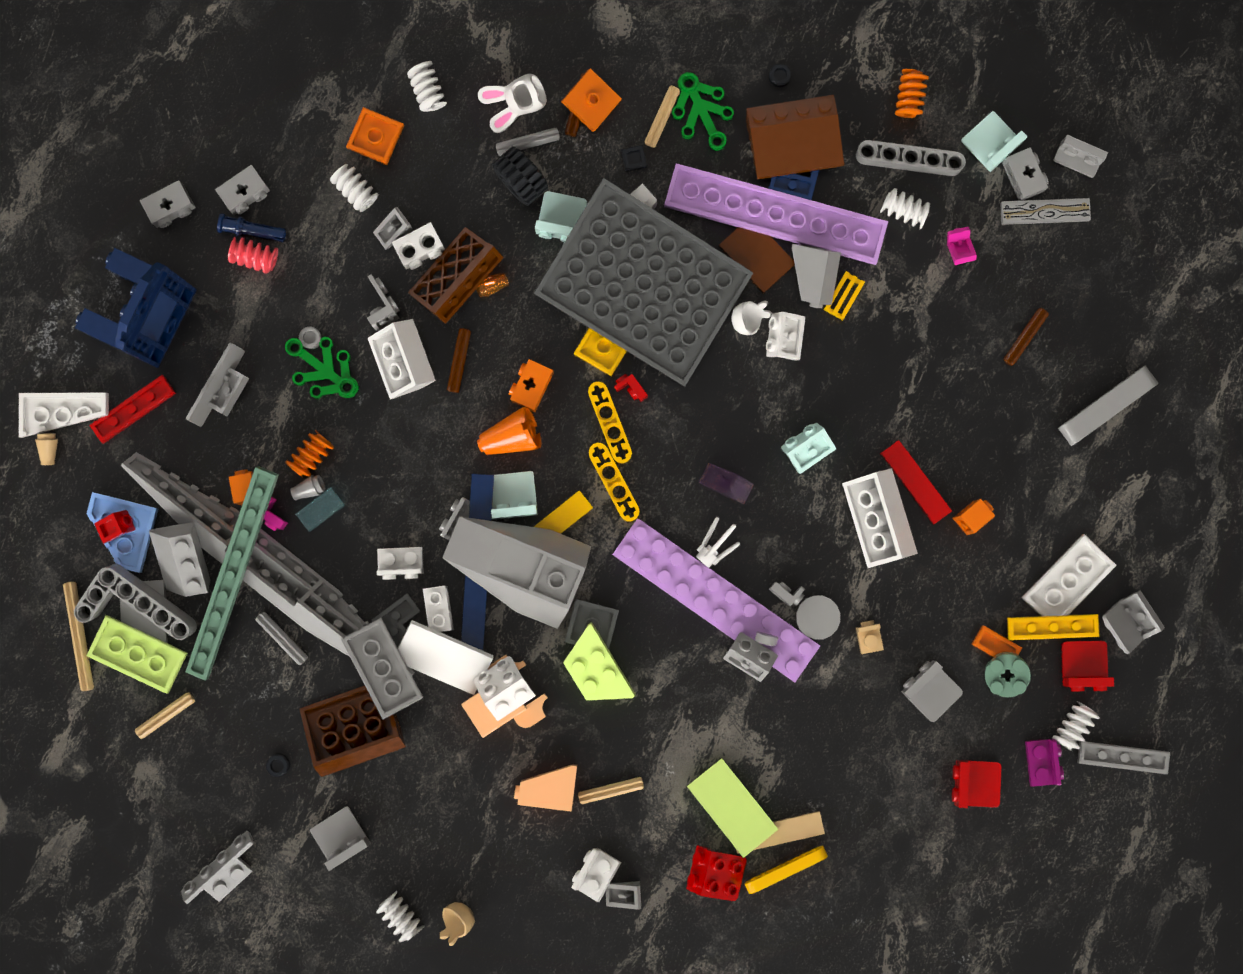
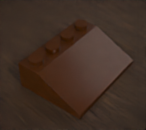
M834 95L747 108L746 123L757 180L844 166L839 119Z
M365 685L300 708L312 764L321 777L406 747L396 713L382 719Z

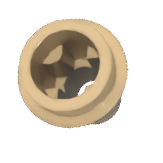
M56 433L37 434L35 441L41 465H54L58 443Z

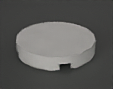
M811 596L799 605L796 611V623L799 630L807 637L825 639L838 629L840 611L830 598Z

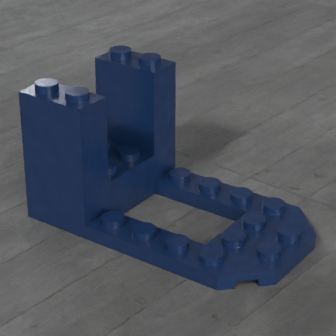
M114 248L113 252H110L106 258L105 268L116 276L134 284L130 292L131 298L128 304H125L120 311L121 318L119 324L84 308L83 312H80L76 318L75 328L159 368L197 289L161 263L156 262L152 266Z

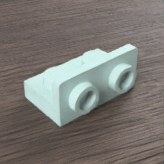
M818 423L806 426L803 432L797 436L786 440L781 449L787 454L797 472L801 474L836 450V447L825 429Z

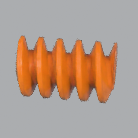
M903 69L902 73L904 75L900 78L903 84L899 85L901 92L898 94V99L900 101L896 103L898 110L895 111V115L902 118H915L916 115L923 114V111L918 109V106H923L925 103L919 100V98L926 97V93L920 90L927 88V85L922 83V81L928 80L929 76L915 69Z
M317 431V435L308 434L311 442L302 441L306 447L305 449L296 448L300 454L299 456L291 454L294 462L285 461L301 477H303L302 475L311 476L308 468L317 469L314 461L318 463L323 462L320 454L328 456L325 448L334 449L333 444Z

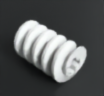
M432 61L419 63L407 73L408 78L411 79V86L414 87V94L417 95L416 100L420 103L419 108L424 112L438 110L447 104V102L439 101L444 97V94L436 93L441 89V86H434V83L438 81L437 77L431 78V75L435 73V69L428 70V67L432 65Z
M344 164L332 175L330 181L332 184H336V188L338 191H342L344 197H348L350 204L354 203L353 207L355 210L363 212L375 202L379 194L371 195L373 187L370 186L365 189L367 181L359 182L362 175L360 173L353 175L356 168L351 167L347 169L348 164Z
M894 188L887 194L880 213L887 208V216L896 212L897 220L903 215L904 223L912 219V226L914 227L920 222L921 229L929 213L930 203L926 202L921 206L922 200L920 198L913 203V195L905 199V192L897 196V189Z
M1078 702L1080 706L1073 705L1071 707L1075 714L1067 713L1070 721H1062L1066 729H1057L1061 736L1053 735L1052 739L1057 740L1059 744L1072 751V748L1080 749L1077 740L1085 741L1081 735L1082 733L1090 734L1086 726H1095L1091 718H1100L1096 712Z
M395 891L379 905L376 913L385 912L382 920H391L387 927L396 926L393 934H402L399 942L408 941L425 926L417 927L420 921L419 918L411 920L414 912L405 913L408 904L400 906L403 898L394 899L397 891Z

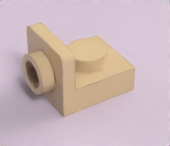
M874 620L861 622V627L856 628L861 654L884 650L880 634L881 626L880 624H874Z

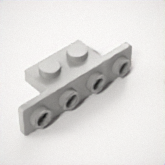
M233 343L228 344L194 405L191 407L186 417L188 421L202 427L212 409L225 416L229 415L249 380L248 377L235 371L245 353L243 349Z
M249 831L237 836L233 843L226 850L221 851L212 863L203 867L192 881H188L184 885L181 894L186 904L191 902L203 890L220 902L253 872L252 868L240 858L254 844Z

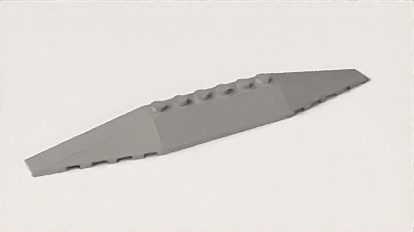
M137 452L124 461L121 466L178 524L194 522L201 548L222 564L240 512L232 506L228 508L219 503L220 500L212 495L208 497L199 492L197 486L185 484L179 480L180 477L176 474L164 472L160 469V465ZM260 528L243 581L303 629L349 656L341 639L370 623L368 621L364 622L358 616V610L352 604L348 605L342 598L343 594ZM408 667L411 675L413 676L415 672L410 667Z

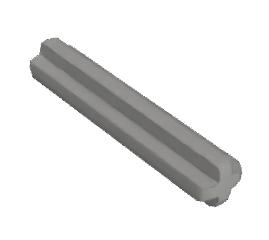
M552 128L497 143L496 150L498 155L501 156L511 146L524 150L560 139L557 128Z
M261 612L255 620L298 665H302L308 659V656L266 612Z

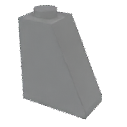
M792 244L801 301L810 302L809 306L814 308L832 305L841 252Z

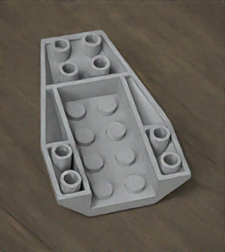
M459 516L442 558L515 612L558 629L571 606L585 572L591 546L550 529Z

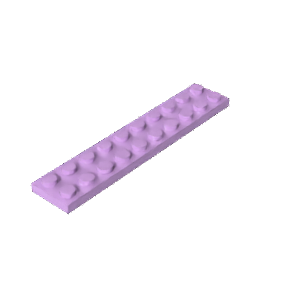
M677 163L664 204L666 208L797 244L841 252V256L874 265L877 264L888 221Z
M638 518L612 554L733 640L737 638L740 632L755 640L757 632L777 636V645H761L778 655L772 667L793 682L797 681L820 647L816 642Z

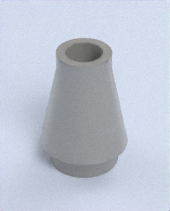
M311 475L295 487H292L290 489L291 495L294 500L320 496L325 491V484L320 475Z

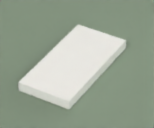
M1082 534L1021 598L1040 616L1069 615L1110 573L1116 564L1085 534Z
M411 620L398 646V650L407 667L473 695L477 690L473 682L480 673L487 671L493 660V655Z

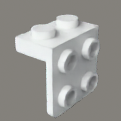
M510 656L501 659L496 665L480 673L473 681L484 704L497 721L535 697L534 692L524 680Z

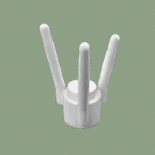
M719 517L715 518L702 544L697 549L699 553L696 557L708 568L712 564L716 566L722 558L740 545V542H736L720 555L716 551L736 528V524H732L713 547L710 545L706 547L716 528Z

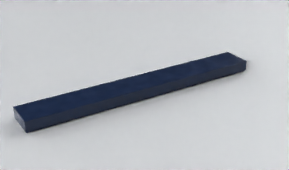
M471 474L469 518L491 521L494 475ZM465 575L461 642L483 651L487 590Z

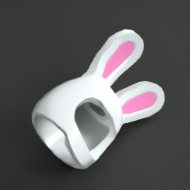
M534 74L523 75L507 86H484L478 91V99L484 104L506 100L508 108L496 114L490 120V128L496 133L507 130L518 116L542 109L547 102L544 88Z

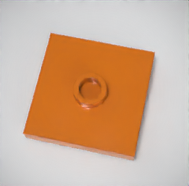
M590 68L561 102L594 132L622 98Z
M363 107L346 148L388 165L404 124Z

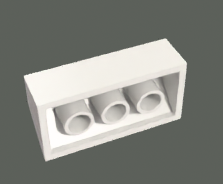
M892 468L842 483L868 568L918 554Z

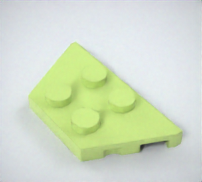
M590 622L571 652L563 662L586 700L635 697L634 690L595 626Z

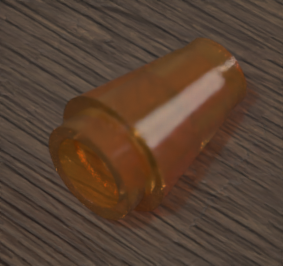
M505 273L488 275L476 289L478 295L487 298L508 286L507 276Z

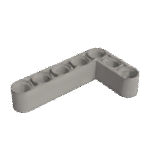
M112 564L102 568L74 609L75 618L81 623H86L97 618L112 596L116 595L177 640H183L191 636L197 629V624L191 616L119 564ZM109 571L114 574V580L109 577ZM127 584L132 587V593L127 591ZM97 588L101 590L102 598L98 596ZM145 597L150 600V607L145 604ZM85 607H88L90 609V615L86 613ZM163 610L168 613V620L163 617ZM181 623L186 626V633L181 630Z

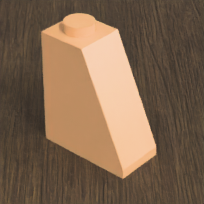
M577 764L568 765L522 780L520 786L516 785L514 799H518V805L572 811Z

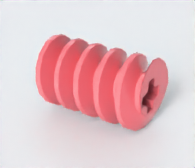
M234 237L228 252L230 263L233 264L237 261L239 266L245 264L249 269L252 267L256 271L262 269L266 274L274 269L278 257V248H275L271 253L270 246L267 245L262 250L260 242L254 248L253 240H250L245 245L243 237L239 243L236 242V237Z

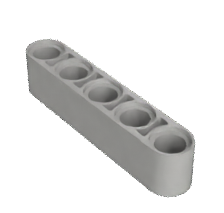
M872 140L863 141L856 151V159L863 165L946 176L958 175L966 163L964 155L956 151ZM864 148L871 150L872 156H864L861 150ZM883 152H891L894 155V159H886ZM912 154L915 157V162H908L905 155ZM934 157L937 160V165H930L927 158ZM949 160H956L959 168H952Z
M1145 365L1066 421L1058 429L1072 446L1155 387L1158 381Z

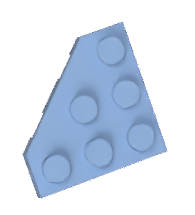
M92 492L86 514L93 524L112 513L123 510L128 511L133 520L135 530L125 533L108 543H104V545L110 551L116 564L121 565L126 570L142 573L151 540L149 530L154 528L158 508Z

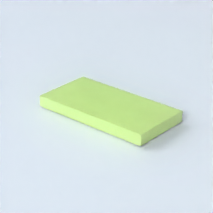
M106 615L86 656L168 694L188 653Z
M722 758L687 786L743 858L779 830Z

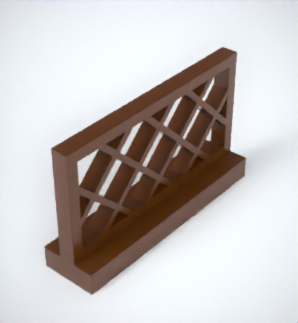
M465 227L408 293L446 324L504 257L494 246L485 242ZM470 236V244L462 246L465 238ZM484 247V248L478 253V255L475 256V249ZM470 250V257L461 259V253ZM452 254H456V261L448 262V258ZM469 264L464 269V271L461 272V265ZM455 267V274L447 276V269ZM442 270L441 277L433 279V275L437 271ZM455 280L450 285V287L446 289V282ZM441 283V290L432 292L433 285ZM423 287H427V294L417 295ZM440 297L436 301V303L433 306H431L432 298Z

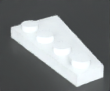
M19 393V438L108 416L109 393Z

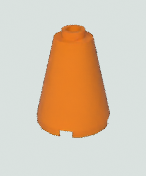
M526 407L520 408L481 433L477 440L479 450L486 455L541 448L540 433L536 434L535 427H537V423L530 409Z

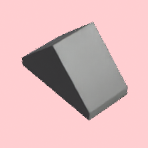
M395 207L373 233L385 250L393 246V241L414 230L399 208Z
M640 881L610 883L606 889V906L641 909Z

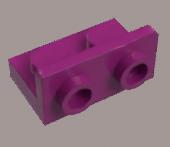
M1057 740L1025 741L1030 786L1061 785V780L1064 779L1063 767L1059 766V757H1061L1062 752L1060 744H1057Z

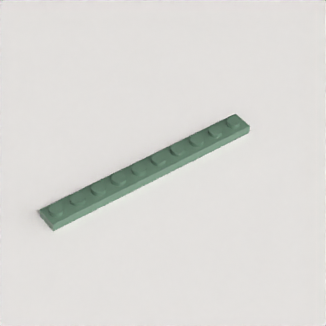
M260 466L254 469L185 671L205 681L209 679L279 476V474Z

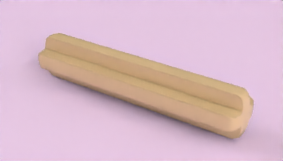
M669 86L645 139V144L649 147H656L680 94V89L675 86Z
M189 692L179 697L135 729L137 736L140 739L148 736L195 702L194 697Z
M637 777L581 791L578 793L580 803L585 804L641 790L644 788L642 778Z

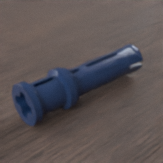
M220 213L218 218V233L224 231L234 233L238 237L244 234L283 243L285 241V228L248 222L243 217L238 219L227 217L223 213Z

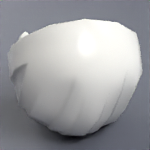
M765 300L758 304L748 301L737 305L733 309L731 316L734 329L743 335L755 334L759 330L762 318H769L772 314L770 310H763L767 306L768 301Z

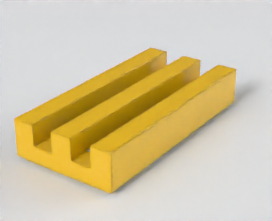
M847 271L834 291L832 303L846 279L851 281L835 309H831V305H826L824 308L826 312L842 321L865 281L852 276ZM854 283L858 284L842 314L838 313Z

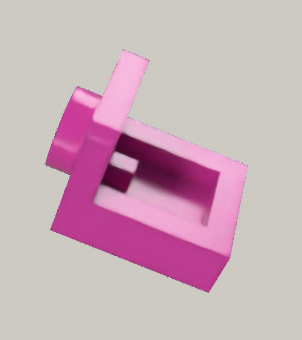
M969 227L956 228L949 231L947 246L954 265L976 260L977 255L970 239Z
M271 497L264 520H266L264 524L274 531L277 528L284 530L288 522L270 511L277 499Z

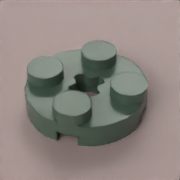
M1001 652L987 663L985 667V680L992 693L1001 697H1014L1026 691V687L1030 682V669L1026 661L1018 654ZM1007 669L1010 670V673L1014 674L1009 680L1001 677V674H1004Z

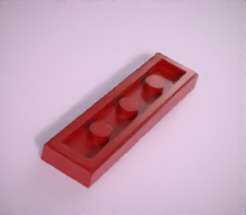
M161 375L110 410L108 416L100 417L89 426L100 442L104 444L175 395L176 392L165 376Z
M899 440L880 453L933 524L952 512Z

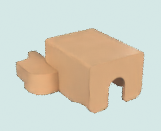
M504 655L503 657L492 663L488 669L496 665L497 662L501 659H505L508 656ZM524 660L515 662L518 670L526 666ZM479 692L461 705L482 738H484L513 718L523 728L533 726L546 717L543 711V703L548 697L544 693L526 706L524 704L499 721L496 720L484 704Z

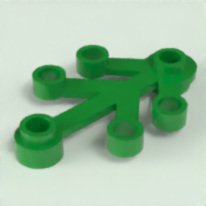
M686 72L682 74L678 79V88L681 93L676 106L672 109V117L676 120L683 119L685 116L684 107L689 96L693 102L687 123L681 131L682 137L684 139L693 138L694 126L699 115L710 136L708 141L710 148L716 151L723 149L726 145V136L724 133L716 130L708 111L721 115L723 120L729 121L733 118L734 110L730 106L724 107L703 100L698 93L711 95L714 101H721L724 98L723 88L700 83L699 78L694 73ZM691 81L693 85L686 87L684 83ZM720 91L722 95L720 97L714 96V92ZM675 110H681L683 112L682 115H675ZM729 110L731 115L728 117L724 116L723 112ZM690 129L692 134L685 135L684 130ZM719 139L721 144L715 145L713 140Z
M322 337L319 342V346L322 348L324 364L307 352L299 339L291 338L286 342L285 350L289 355L301 357L318 370L308 373H294L292 381L296 385L302 386L306 382L330 379L335 383V385L324 387L313 385L310 388V395L313 398L319 399L323 395L336 393L343 398H352L357 394L359 389L358 383L350 376L349 361L351 355L346 350H340L337 353L336 357L341 366L340 377L334 372L331 351L333 341L329 337ZM329 340L330 345L326 348L323 347V342ZM295 344L299 345L297 352L292 351V346ZM342 353L347 354V359L345 361L340 360V355ZM302 375L303 380L299 383L296 382V377ZM346 384H351L350 391L344 390ZM315 388H319L321 391L317 396L313 394Z

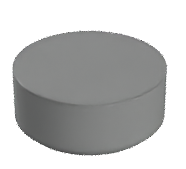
M309 326L300 331L299 340L305 348L315 349L319 346L322 335L316 328Z
M757 632L755 640L761 644L775 646L777 645L778 637L768 633Z

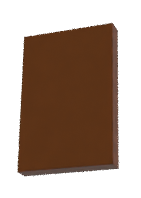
M738 227L719 244L721 250L729 258L753 272L750 280L763 294L795 266L794 260L769 235Z

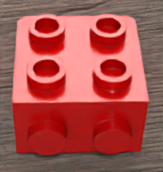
M1065 641L1062 643L1063 686L1071 687V691H1085V687H1093V691H1107V687H1114V677H1108L1107 643L1105 641Z
M956 760V766H953L955 788L952 789V802H954V805L959 808H968V806L998 807L1000 805L1001 764L987 761Z
M697 845L686 889L704 897L736 901L747 860L742 856L716 852Z

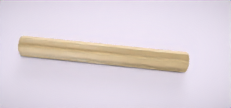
M67 582L63 584L80 690L89 691L94 688L89 657L86 656L88 649L84 626L74 616V609L79 602L76 582Z

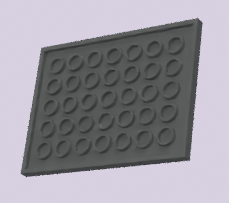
M603 178L533 294L677 383L686 386L753 275V272Z

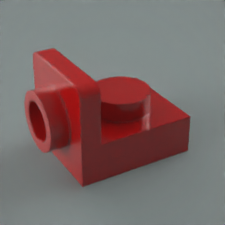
M624 374L615 381L617 385L614 386V389L617 392L628 385L630 388L627 391L633 400L638 398L642 402L648 398V395L633 374L629 376Z
M127 510L112 513L94 523L103 544L135 530L133 520Z

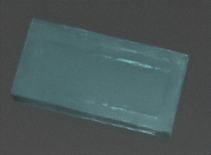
M329 488L296 513L306 529L311 532L343 508L345 504L333 488Z

